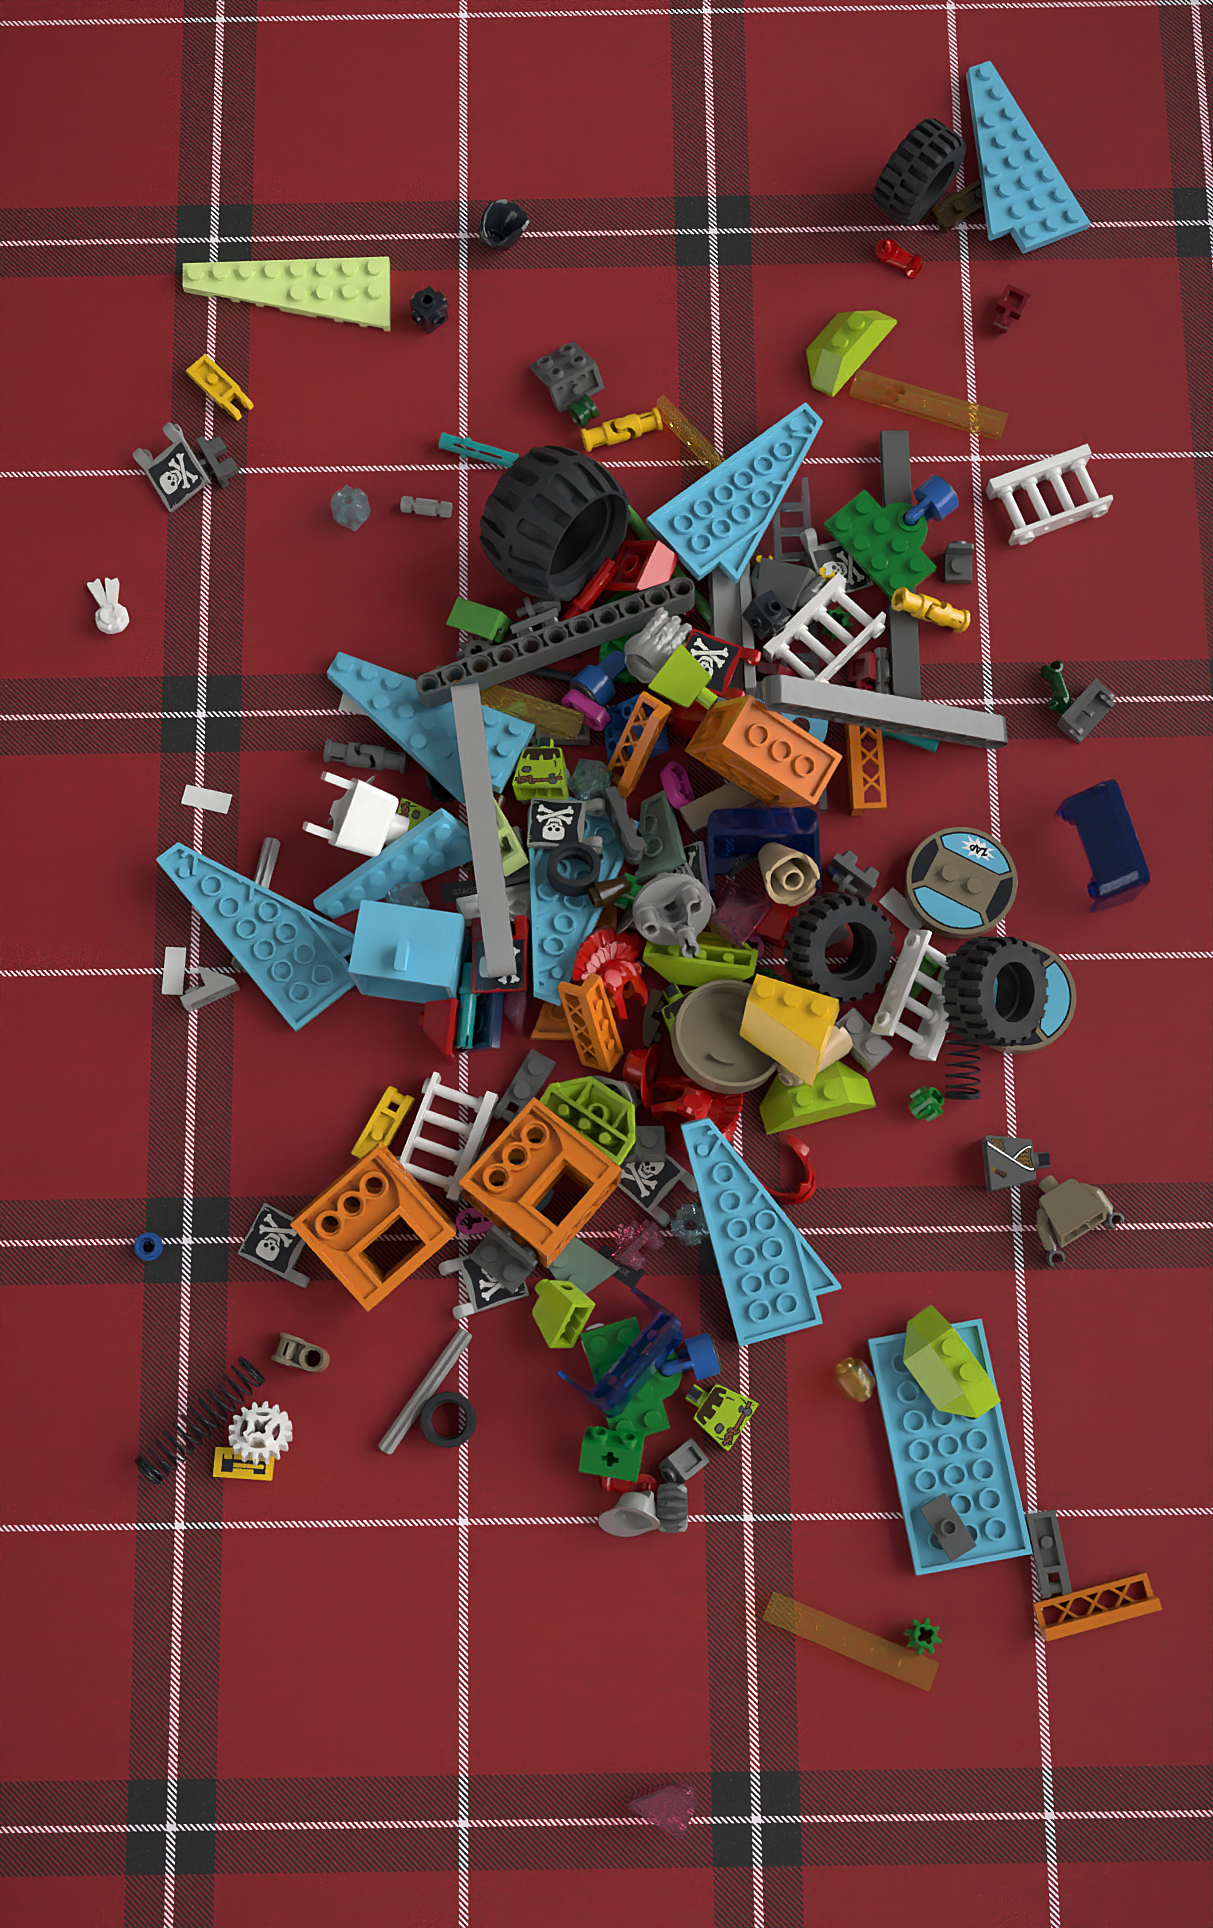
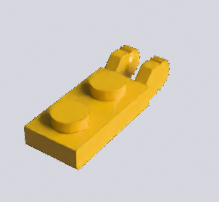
M206 354L186 370L187 375L222 409L225 408L228 414L236 421L242 418L239 410L230 403L235 397L247 410H251L254 407L240 387Z

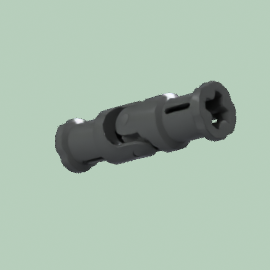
M327 739L323 759L326 763L336 761L346 763L347 766L362 767L378 771L390 769L406 774L409 754L405 750L398 752L386 750V747L356 742L344 744Z

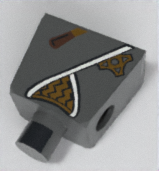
M991 1135L981 1139L987 1193L1031 1183L1036 1180L1035 1169L1050 1168L1049 1152H1033L1030 1139Z

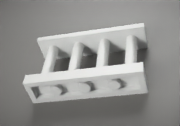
M1088 444L989 480L986 488L989 500L997 497L1003 500L1016 528L1009 539L1010 546L1018 543L1025 545L1039 535L1091 516L1097 518L1108 512L1113 501L1112 495L1099 498L1085 468L1092 453ZM1070 470L1076 473L1089 503L1076 508L1061 478L1062 473ZM1046 479L1051 481L1065 512L1050 516L1036 486L1038 482ZM1021 488L1027 490L1040 518V521L1027 526L1012 496L1013 491Z
M838 572L785 625V630L778 636L773 637L763 647V657L769 663L776 657L778 659L782 658L804 679L829 683L828 680L871 637L876 639L884 631L886 614L882 611L873 620L845 595L846 579ZM832 601L834 603L838 602L866 627L856 638L826 613V607ZM813 620L816 622L820 621L847 646L837 657L808 632L807 626ZM794 639L803 641L828 664L818 676L789 650L790 647L788 645Z
M910 929L870 1032L893 1036L895 1032L913 1043L909 1055L916 1059L936 1061L946 1034L945 1030L949 1026V1022L945 1021L949 1015L944 1011L943 1007L945 996H942V987H945L944 973L949 969L945 965V958L956 956V954L947 953V956L928 945L932 935L931 931ZM923 956L942 966L937 981L918 970ZM914 981L932 992L927 1007L908 996ZM904 1007L923 1017L918 1032L899 1022Z
M433 1072L432 1078L427 1077L424 1082L422 1093L425 1096L401 1157L396 1156V1158L413 1177L444 1188V1191L447 1192V1199L459 1204L461 1196L458 1182L476 1161L499 1097L495 1093L486 1091L485 1097L480 1096L476 1098L440 1085V1074ZM437 1095L475 1109L474 1112L478 1113L475 1123L470 1122L468 1125L430 1111L434 1096ZM427 1121L465 1135L464 1138L468 1139L465 1149L457 1151L419 1137L424 1122ZM414 1148L454 1161V1165L458 1166L455 1175L445 1177L410 1164L409 1161Z

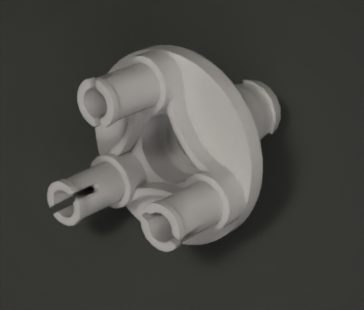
M660 872L656 874V878L649 881L638 892L633 903L632 913L638 931L646 939L660 945L678 944L684 957L693 958L691 951L693 950L695 956L700 951L696 941L697 935L707 925L712 906L706 888L694 877L680 873Z

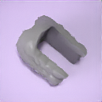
M663 607L656 611L654 617L650 619V622L646 624L640 633L632 636L624 645L625 663L628 671L641 683L649 684L652 682L680 644L685 647V640L689 638L692 630L691 625L688 623L680 625L681 619L678 616L668 617V611L664 610Z

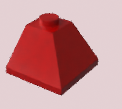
M659 540L623 541L614 560L615 564H618L620 568L610 579L604 590H643L667 582L674 573L679 557Z
M457 999L426 1002L425 1010H420L419 1026H423L425 1035L448 1063L455 1065L457 1048L454 1047L456 1041L459 1002Z

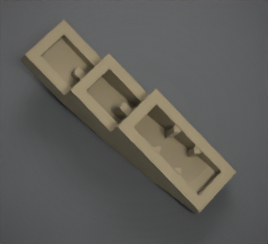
M731 782L679 808V812L692 834L713 823L718 824L737 813L740 815L761 804L762 801Z

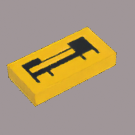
M216 1447L213 1477L271 1481L273 1479L274 1457H269L270 1461L267 1465L264 1459H259L258 1464L254 1465L252 1458L243 1462L241 1454L235 1455L233 1448Z

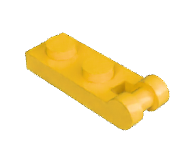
M390 1085L351 1154L360 1159L380 1141L388 1148L404 1118L412 1108L415 1098L398 1093V1089ZM392 1102L400 1106L396 1113L388 1109Z

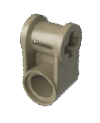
M280 1332L281 1341L276 1354L271 1356V1360L314 1373H320L327 1369L330 1357L325 1349L307 1343L301 1338ZM318 1351L321 1361L317 1366L311 1367L308 1362L309 1355L312 1352Z

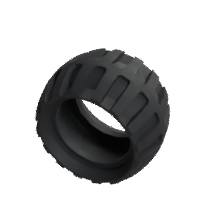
M545 445V447L532 448L529 450V453L518 457L507 472L501 475L497 481L498 484L485 503L486 508L479 525L481 528L479 540L494 568L515 587L541 599L558 602L570 601L581 593L603 563L605 557L614 561L617 551L627 534L626 529L631 516L628 507L630 502L624 489L614 476L596 460L570 448Z

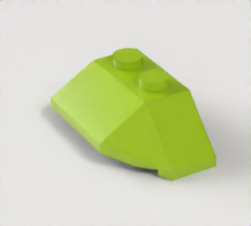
M878 311L837 313L806 349L813 388L834 397L897 324L896 319Z
M702 931L697 935L696 939L700 951L695 956L692 950L693 958L684 957L678 944L660 945L647 940L643 953V960L670 983L696 987L717 980L744 981L754 975L759 955L758 950L751 948L746 942L736 936L728 937L725 934Z
M836 1061L816 1074L812 1088L805 1083L799 1086H787L779 1079L777 1074L759 1110L766 1134L768 1135L874 1108L876 1104L868 1079L840 1061Z
M591 1076L568 1080L562 1083H552L540 1099L544 1106L618 1165H621L636 1141L635 1105Z
M932 1305L907 1321L903 1363L937 1411L979 1418L1001 1402L987 1373L953 1326Z

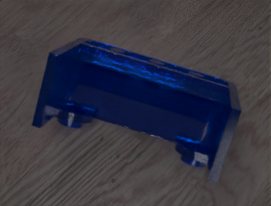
M1110 779L1064 799L1056 811L1057 816H1062L1064 822L1068 821L1071 826L1076 825L1093 875L1090 878V883L1087 884V890L1092 900L1095 899V902L1090 907L1091 913L1134 901L1150 883L1149 869L1120 787L1115 779Z
M807 807L724 808L711 812L707 820V876L709 893L712 900L714 899L715 891L714 875H724L732 870L734 854L759 853L765 844L771 842L804 853L814 860L818 866L820 877L816 881V890L812 898L819 896L822 882L819 817L817 813Z
M632 1286L630 1291L655 1317L596 1386L589 1392L562 1370L557 1373L584 1401L606 1418H614L624 1411L637 1393L681 1344L684 1337V1330L677 1316L635 1286Z

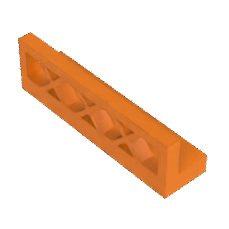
M645 691L640 694L603 777L618 785V793L620 796L623 795L625 799L635 789L672 709ZM644 702L655 709L650 717L645 715L643 709ZM642 724L644 730L641 737L637 738L633 726ZM624 746H633L634 752L631 758H627ZM623 765L625 771L622 777L613 772L615 766Z
M845 724L851 816H862L863 811L886 810L882 730L875 729L874 733L871 730L872 728ZM866 734L876 741V747L870 753L861 746V740ZM876 752H877V759L873 757V755H874ZM861 753L866 757L863 761ZM868 760L878 767V773L872 779L862 771V766ZM863 780L868 783L865 787H863ZM871 786L879 793L880 802L864 803V792Z
M591 973L581 987L561 981L557 988L582 1065L610 1073L624 1055L601 976ZM571 995L577 996L579 1002L575 1000ZM576 1013H578L585 1020V1022L578 1015H576ZM582 1032H583L586 1036H588V1037L591 1039V1041H590L587 1037H585V1036L582 1034ZM588 1051L596 1058L589 1056Z
M1146 1572L1074 1591L1071 1594L1032 1603L1042 1639L1046 1641L1162 1610L1159 1598L1153 1595ZM1141 1581L1146 1595L1145 1598L1133 1600L1125 1595L1131 1583ZM1123 1586L1121 1592L1116 1590L1115 1588ZM1111 1590L1119 1595L1113 1607L1105 1608L1097 1603L1102 1591ZM1096 1593L1093 1599L1087 1597V1595ZM1081 1597L1090 1602V1605L1084 1615L1077 1616L1069 1611V1608L1074 1599ZM1123 1598L1129 1601L1127 1603L1120 1604ZM1067 1601L1065 1607L1058 1604ZM1053 1605L1062 1610L1057 1622L1045 1624L1041 1608ZM1095 1606L1102 1609L1092 1612ZM1066 1614H1069L1070 1616L1073 1617V1618H1069V1619L1064 1620Z

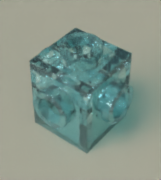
M345 485L331 499L330 506L334 520L355 532L370 515L371 509L368 496L359 488L355 487L352 489Z
M580 759L570 778L568 788L574 793L578 801L603 799L605 788L610 787L614 775L602 761Z
M421 881L396 883L385 894L386 901L389 904L429 909V901L424 894Z
M696 1203L681 1205V1209L675 1212L676 1218H670L672 1236L678 1235V1242L685 1241V1246L702 1244V1239H707L708 1228L702 1207H698ZM687 1222H695L696 1229L688 1231L685 1226Z

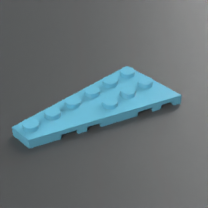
M440 808L383 849L377 857H372L313 900L315 908L328 917L335 919L360 908L361 900L377 901L473 860L469 828L447 811Z

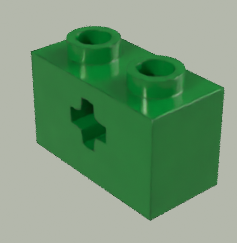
M587 1426L582 1441L579 1472L637 1482L641 1468L645 1436L636 1435L629 1431L608 1430L601 1426Z

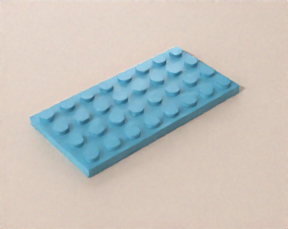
M982 1319L951 1324L987 1373L997 1392ZM906 1333L867 1340L915 1575L1033 1554L1000 1402L979 1418L937 1411L903 1363ZM943 1493H946L977 1545L953 1561H950L919 1509Z

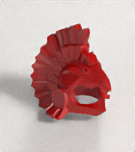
M603 925L600 929H596L595 932H591L589 936H586L584 942L580 943L573 961L570 984L581 987L591 973L600 975L606 995L610 996L615 1003V1008L610 1007L614 1020H627L628 1017L622 995L626 999H637L641 1007L645 1006L648 1001V991L640 977V974H642L639 962L635 963L634 961L639 954L644 953L646 942L639 941L637 933L632 932L627 935V932L624 930L617 935L614 927L609 928L608 925Z
M686 1073L683 1076L665 1075L653 1083L654 1088H662L666 1092L667 1098L675 1100L649 1106L652 1118L671 1133L668 1145L674 1147L675 1150L687 1152L680 1124L704 1117L711 1119L728 1142L733 1140V1132L737 1129L736 1122L739 1119V1113L743 1109V1093L723 1094L711 1091L697 1084ZM665 1112H674L678 1114L672 1119L667 1117L665 1115Z

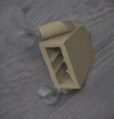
M1051 1175L1044 1178L1039 1184L1045 1195L1039 1199L1040 1208L1036 1212L1037 1231L1044 1249L1048 1250L1046 1261L1053 1267L1052 1256L1054 1254H1059L1061 1262L1064 1263L1066 1260L1064 1253L1057 1250L1056 1247L1058 1245L1063 1248L1102 1222H1104L1106 1228L1110 1230L1116 1229L1112 1223L1113 1216L1119 1223H1124V1216L1119 1212H1113V1205L1100 1188L1086 1183H1078L1075 1179H1069L1059 1185Z

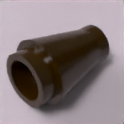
M625 876L592 883L591 887L587 888L589 899L595 909L600 907L604 909L619 897L631 891Z

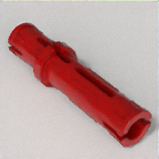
M605 557L603 563L578 597H574L571 600L572 605L559 622L591 611V605L620 566L615 564L610 558Z

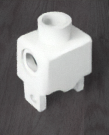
M323 771L320 779L347 789L345 795L341 799L335 800L331 807L330 815L334 822L333 829L331 831L306 821L302 827L305 831L329 839L328 843L333 846L377 857L381 853L383 845L389 846L407 833L410 820L395 813L399 803L395 796L359 779L352 778L349 781Z

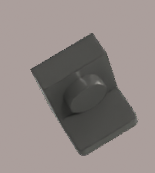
M961 540L947 544L944 552V584H971L974 544Z
M691 1438L662 1461L658 1467L666 1482L683 1484L710 1460L693 1438Z

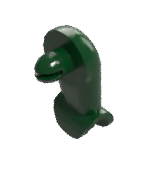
M1056 660L1050 666L1047 664L1043 665L1040 671L1042 677L1049 680L1052 692L1051 700L1046 704V706L1051 705L1048 710H1055L1059 714H1064L1071 706V696L1061 673L1063 662Z

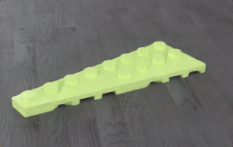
M389 257L183 263V289L187 293L212 298L215 295L230 298L233 302L240 303V301L256 303V306L259 307L266 305L280 308V311L315 318L322 316L333 318L335 322L343 323V321L358 323L361 327L373 326L383 328L384 331H391Z

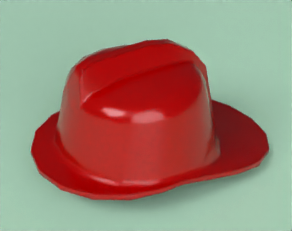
M658 1043L652 1044L649 1049L631 1050L628 1053L622 1071L624 1081L631 1084L634 1089L641 1091L642 1103L646 1109L652 1104L655 1089L653 1083L656 1081L661 1063V1048Z

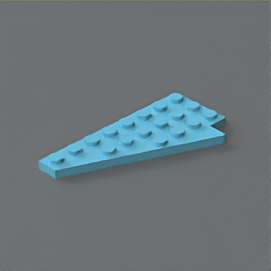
M991 61L970 67L967 71L966 79L989 240L991 241L1011 233L1024 254L1086 230L1090 225L1089 219Z
M805 402L647 517L646 524L679 557V561L698 581L719 566L732 582L736 584L815 439L823 420Z
M339 652L327 670L328 679L457 800L465 804L453 703L449 702L436 708H426L419 700L416 688L417 680ZM481 705L492 789L501 794L521 757L522 751L526 748L535 732V725Z
M569 797V799H568V800L580 801V800L575 799V798H572V797ZM531 807L528 808V813H527V824H528V828H529V818H530V808H531ZM605 811L603 817L585 814L583 838L591 836L602 838V853L598 855L601 861L598 882L615 879L619 874L625 857ZM634 820L637 833L640 822ZM528 848L533 996L560 1006L562 1001L557 986L561 981L571 982L576 951L580 943L584 942L586 936L593 932L603 909L602 907L595 909L588 894L570 897L558 893L550 885L547 878L548 858L553 849ZM569 858L558 863L557 871L563 877L570 880H580L589 875L590 867L584 861Z
M179 842L156 858L158 864L295 1032L355 986L353 979L348 973L349 963L345 959L352 953L355 934Z
M709 1117L680 1124L738 1345L741 1347L822 1324L816 1296L842 1289L840 1283Z

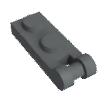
M616 786L605 788L603 798L605 800V811L626 861L629 864L637 865L642 860L645 841L636 835V825L633 818H629L626 812L627 804L624 796L619 795Z
M531 1049L501 1101L493 1111L492 1117L497 1120L503 1119L510 1124L532 1098L538 1096L554 1069L556 1062ZM510 1103L519 1107L516 1113L507 1109Z
M1047 1510L1024 1514L1041 1598H1049L1051 1594L1059 1592L1062 1595L1071 1594V1584L1056 1511ZM1057 1572L1058 1580L1049 1582L1047 1573Z

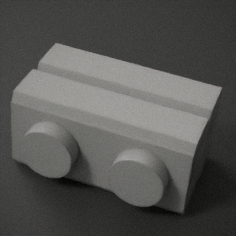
M855 1008L851 1009L835 1024L838 1029L843 1026L847 1030L853 1043L849 1053L868 1073L886 1058L893 1049L885 1040H881V1035L870 1032L872 1026Z

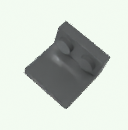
M575 342L562 345L557 351L539 358L537 362L530 365L532 372L548 387L555 408L559 413L566 410L567 406L571 403H577L582 395L586 394L590 397L605 388L596 362Z
M493 1224L489 1229L488 1235L471 1253L469 1258L513 1294L534 1270L538 1261L535 1260V1252L527 1245L523 1244L520 1247L513 1241L514 1235L506 1227L501 1225L498 1228Z

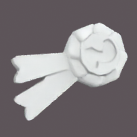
M105 578L106 592H104L100 579H96L94 583L88 582L89 590L101 607L95 613L98 629L107 634H114L124 630L129 623V616L126 608L118 604L120 586L118 579L110 580Z

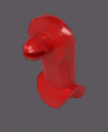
M884 239L876 244L875 255L878 260L903 270L910 279L919 276L923 269V262L917 253L912 256L891 239Z
M639 1473L637 1482L599 1475L598 1483L600 1489L608 1492L613 1490L624 1494L626 1492L638 1493L650 1490L655 1495L657 1491L655 1479L645 1473Z

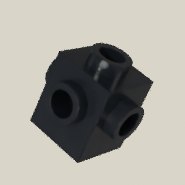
M430 285L424 290L416 292L409 301L412 320L428 334L432 333L449 319L446 298L441 292L438 291L436 293Z
M770 590L752 599L742 616L762 640L770 635L776 637L786 628L785 623L791 614L774 592Z

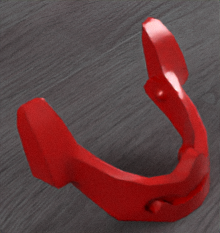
M789 1135L787 1142L796 1152L794 1156L805 1166V1181L800 1182L797 1190L792 1193H780L769 1188L767 1185H762L772 1198L784 1205L802 1204L816 1190V1172L806 1158L810 1149L798 1138Z

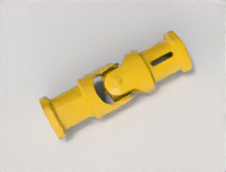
M654 407L650 412L639 415L633 413L623 418L603 422L599 427L589 430L584 428L580 431L586 452H590L594 447L604 444L608 446L628 439L640 437L642 433L655 429L658 431L663 430L659 411Z
M900 587L893 594L891 605L893 610L910 612L911 616L934 622L935 625L941 627L949 626L957 633H962L969 626L970 612L968 610H957L952 608L951 604L939 602L937 599L927 595L910 593L905 587Z

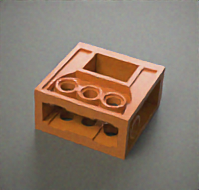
M752 695L713 703L685 749L687 753L773 809L815 805L843 757L779 713L765 709V704Z
M533 1097L458 1184L460 1196L498 1228L501 1225L506 1227L514 1235V1242L520 1247L523 1244L527 1245L535 1252V1259L548 1268L621 1183L622 1168ZM534 1140L540 1141L539 1143H531ZM519 1161L521 1164L514 1165L512 1162ZM566 1174L587 1193L557 1227L538 1212L535 1207L560 1178ZM497 1182L503 1183L501 1186H493Z
M381 1141L294 1216L290 1223V1226L367 1311H370L456 1235L455 1223ZM377 1177L382 1181L383 1185L377 1188L369 1185L368 1179ZM356 1197L359 1199L360 1205L350 1206L346 1198ZM325 1217H335L338 1224L334 1226L327 1224ZM402 1217L422 1241L384 1274L363 1250Z

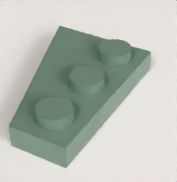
M665 790L641 802L639 832L642 833L641 838L645 841V847L642 852L643 856L639 863V869L635 872L639 885L655 878L656 874L660 872H668L687 862L674 808L669 802Z
M546 1217V1218H547L550 1222H552L555 1226H557V1227L559 1226L558 1224H556L555 1222H553L552 1220H550L548 1217ZM576 1237L570 1241L548 1267L557 1281L572 1282L585 1295L620 1269Z

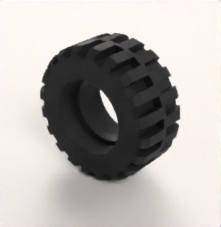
M926 118L923 122H919L914 129L910 130L905 139L899 143L897 149L892 153L889 161L882 169V173L878 177L877 185L873 191L875 205L902 226H913L919 223L921 219L927 216L931 208L936 206V203L943 197L945 191L953 182V178L957 175L966 154L964 139L935 118Z
M841 892L824 893L822 897L815 896L809 900L810 905L803 904L797 910L799 912L798 916L792 917L789 922L791 925L790 931L785 932L784 940L787 941V947H783V956L788 958V961L785 962L788 972L793 973L791 979L801 988L838 999L839 1004L862 1000V994L869 996L876 990L874 988L876 984H882L885 980L884 974L886 970L890 971L892 966L890 958L895 953V947L892 946V941H895L894 932L888 929L891 923L888 917L883 916V911L877 905H873L870 901ZM848 923L853 934L851 954L840 968L830 972L825 962L826 943L835 929Z
M979 936L978 938L968 940L965 945L962 944L955 951L956 956L950 958L947 964L949 969L945 971L943 980H945V987H942V996H945L943 1007L944 1011L949 1015L947 1019L950 1025L955 1027V1032L967 1042L978 1045L1012 1047L1027 1040L1031 1036V1032L1034 1033L1039 1027V1020L1044 1018L1046 1012L1044 1006L1045 1003H1048L1049 996L1046 995V987H1049L1048 979L1044 975L1046 972L1045 966L1039 962L1040 956L1035 950H1032L1033 948L1027 942L1015 937ZM995 978H997L998 997L994 1005L993 985Z

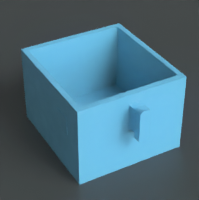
M361 900L348 970L359 992L362 995L426 1004L428 1001L457 999L459 1002L460 995L457 993L458 988L461 987L462 964L466 963L467 947L470 941L463 915Z

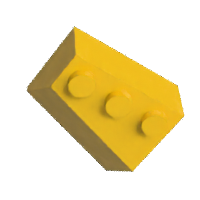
M756 974L747 998L740 1036L765 1055H769L776 1060L783 1068L798 1076L805 1084L812 1088L839 1013V1000Z

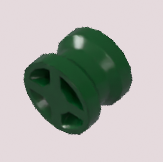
M586 394L582 395L577 403H571L567 406L569 415L580 428L586 426L588 420L596 419L599 416L596 405Z

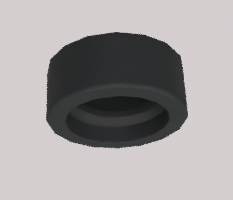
M575 841L562 843L552 850L548 858V881L558 893L565 896L579 897L588 894L587 888L591 887L592 883L599 881L601 861L597 852L589 845ZM565 859H579L590 867V873L586 878L570 880L563 877L557 871V865Z
M443 1392L436 1394L427 1401L422 1409L420 1423L424 1435L430 1442L438 1447L453 1448L464 1444L470 1439L476 1428L477 1417L473 1405L467 1398L459 1393ZM447 1402L459 1405L466 1417L462 1432L450 1438L437 1434L431 1422L435 1409Z

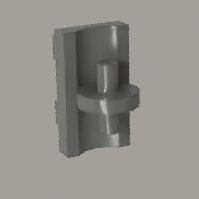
M204 436L197 438L196 440L205 459H202L200 455L195 457L209 480L212 478L210 472L213 471L222 489L229 486L227 479L237 474L239 470L231 456L218 463L216 457L228 452L220 436L208 441L205 440Z
M529 597L523 598L525 606L517 609L516 612L518 617L529 614L530 617L511 624L510 628L512 633H516L517 637L520 638L533 633L531 626L541 623L543 628L558 623L557 616L559 613L557 608L553 607L535 615L534 611L544 608L542 601L539 600L531 604Z
M847 850L842 855L837 853L825 871L833 877L831 880L839 886L835 893L846 891L850 895H857L859 898L866 900L877 884L876 880L879 872L871 866H867L864 871L855 866L858 861L857 855L850 850Z

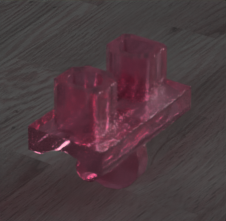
M648 1219L640 1226L635 1220H632L627 1227L619 1222L615 1227L620 1234L614 1239V1242L620 1247L613 1253L612 1257L618 1263L625 1264L632 1270L638 1271L646 1262L637 1252L643 1244L652 1252H655L665 1242L657 1231L659 1227L655 1222H650Z

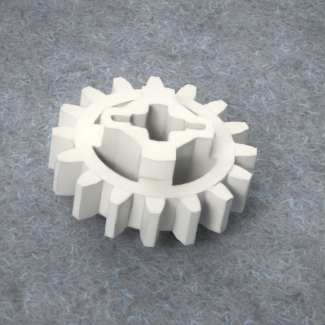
M267 1401L259 1408L256 1402H253L252 1409L249 1411L247 1408L242 1407V1416L234 1415L233 1421L235 1425H229V1433L231 1435L229 1436L230 1446H233L234 1454H241L243 1462L252 1458L254 1465L258 1464L259 1459H264L265 1464H269V1457L271 1456L279 1460V1451H288L287 1442L293 1439L292 1432H290L293 1430L292 1423L287 1421V1412L280 1413L279 1405L277 1404L270 1409ZM245 1426H247V1430L243 1432V1436L241 1437L243 1429L245 1428ZM280 1429L279 1436L275 1441L274 1437L278 1435V1430Z

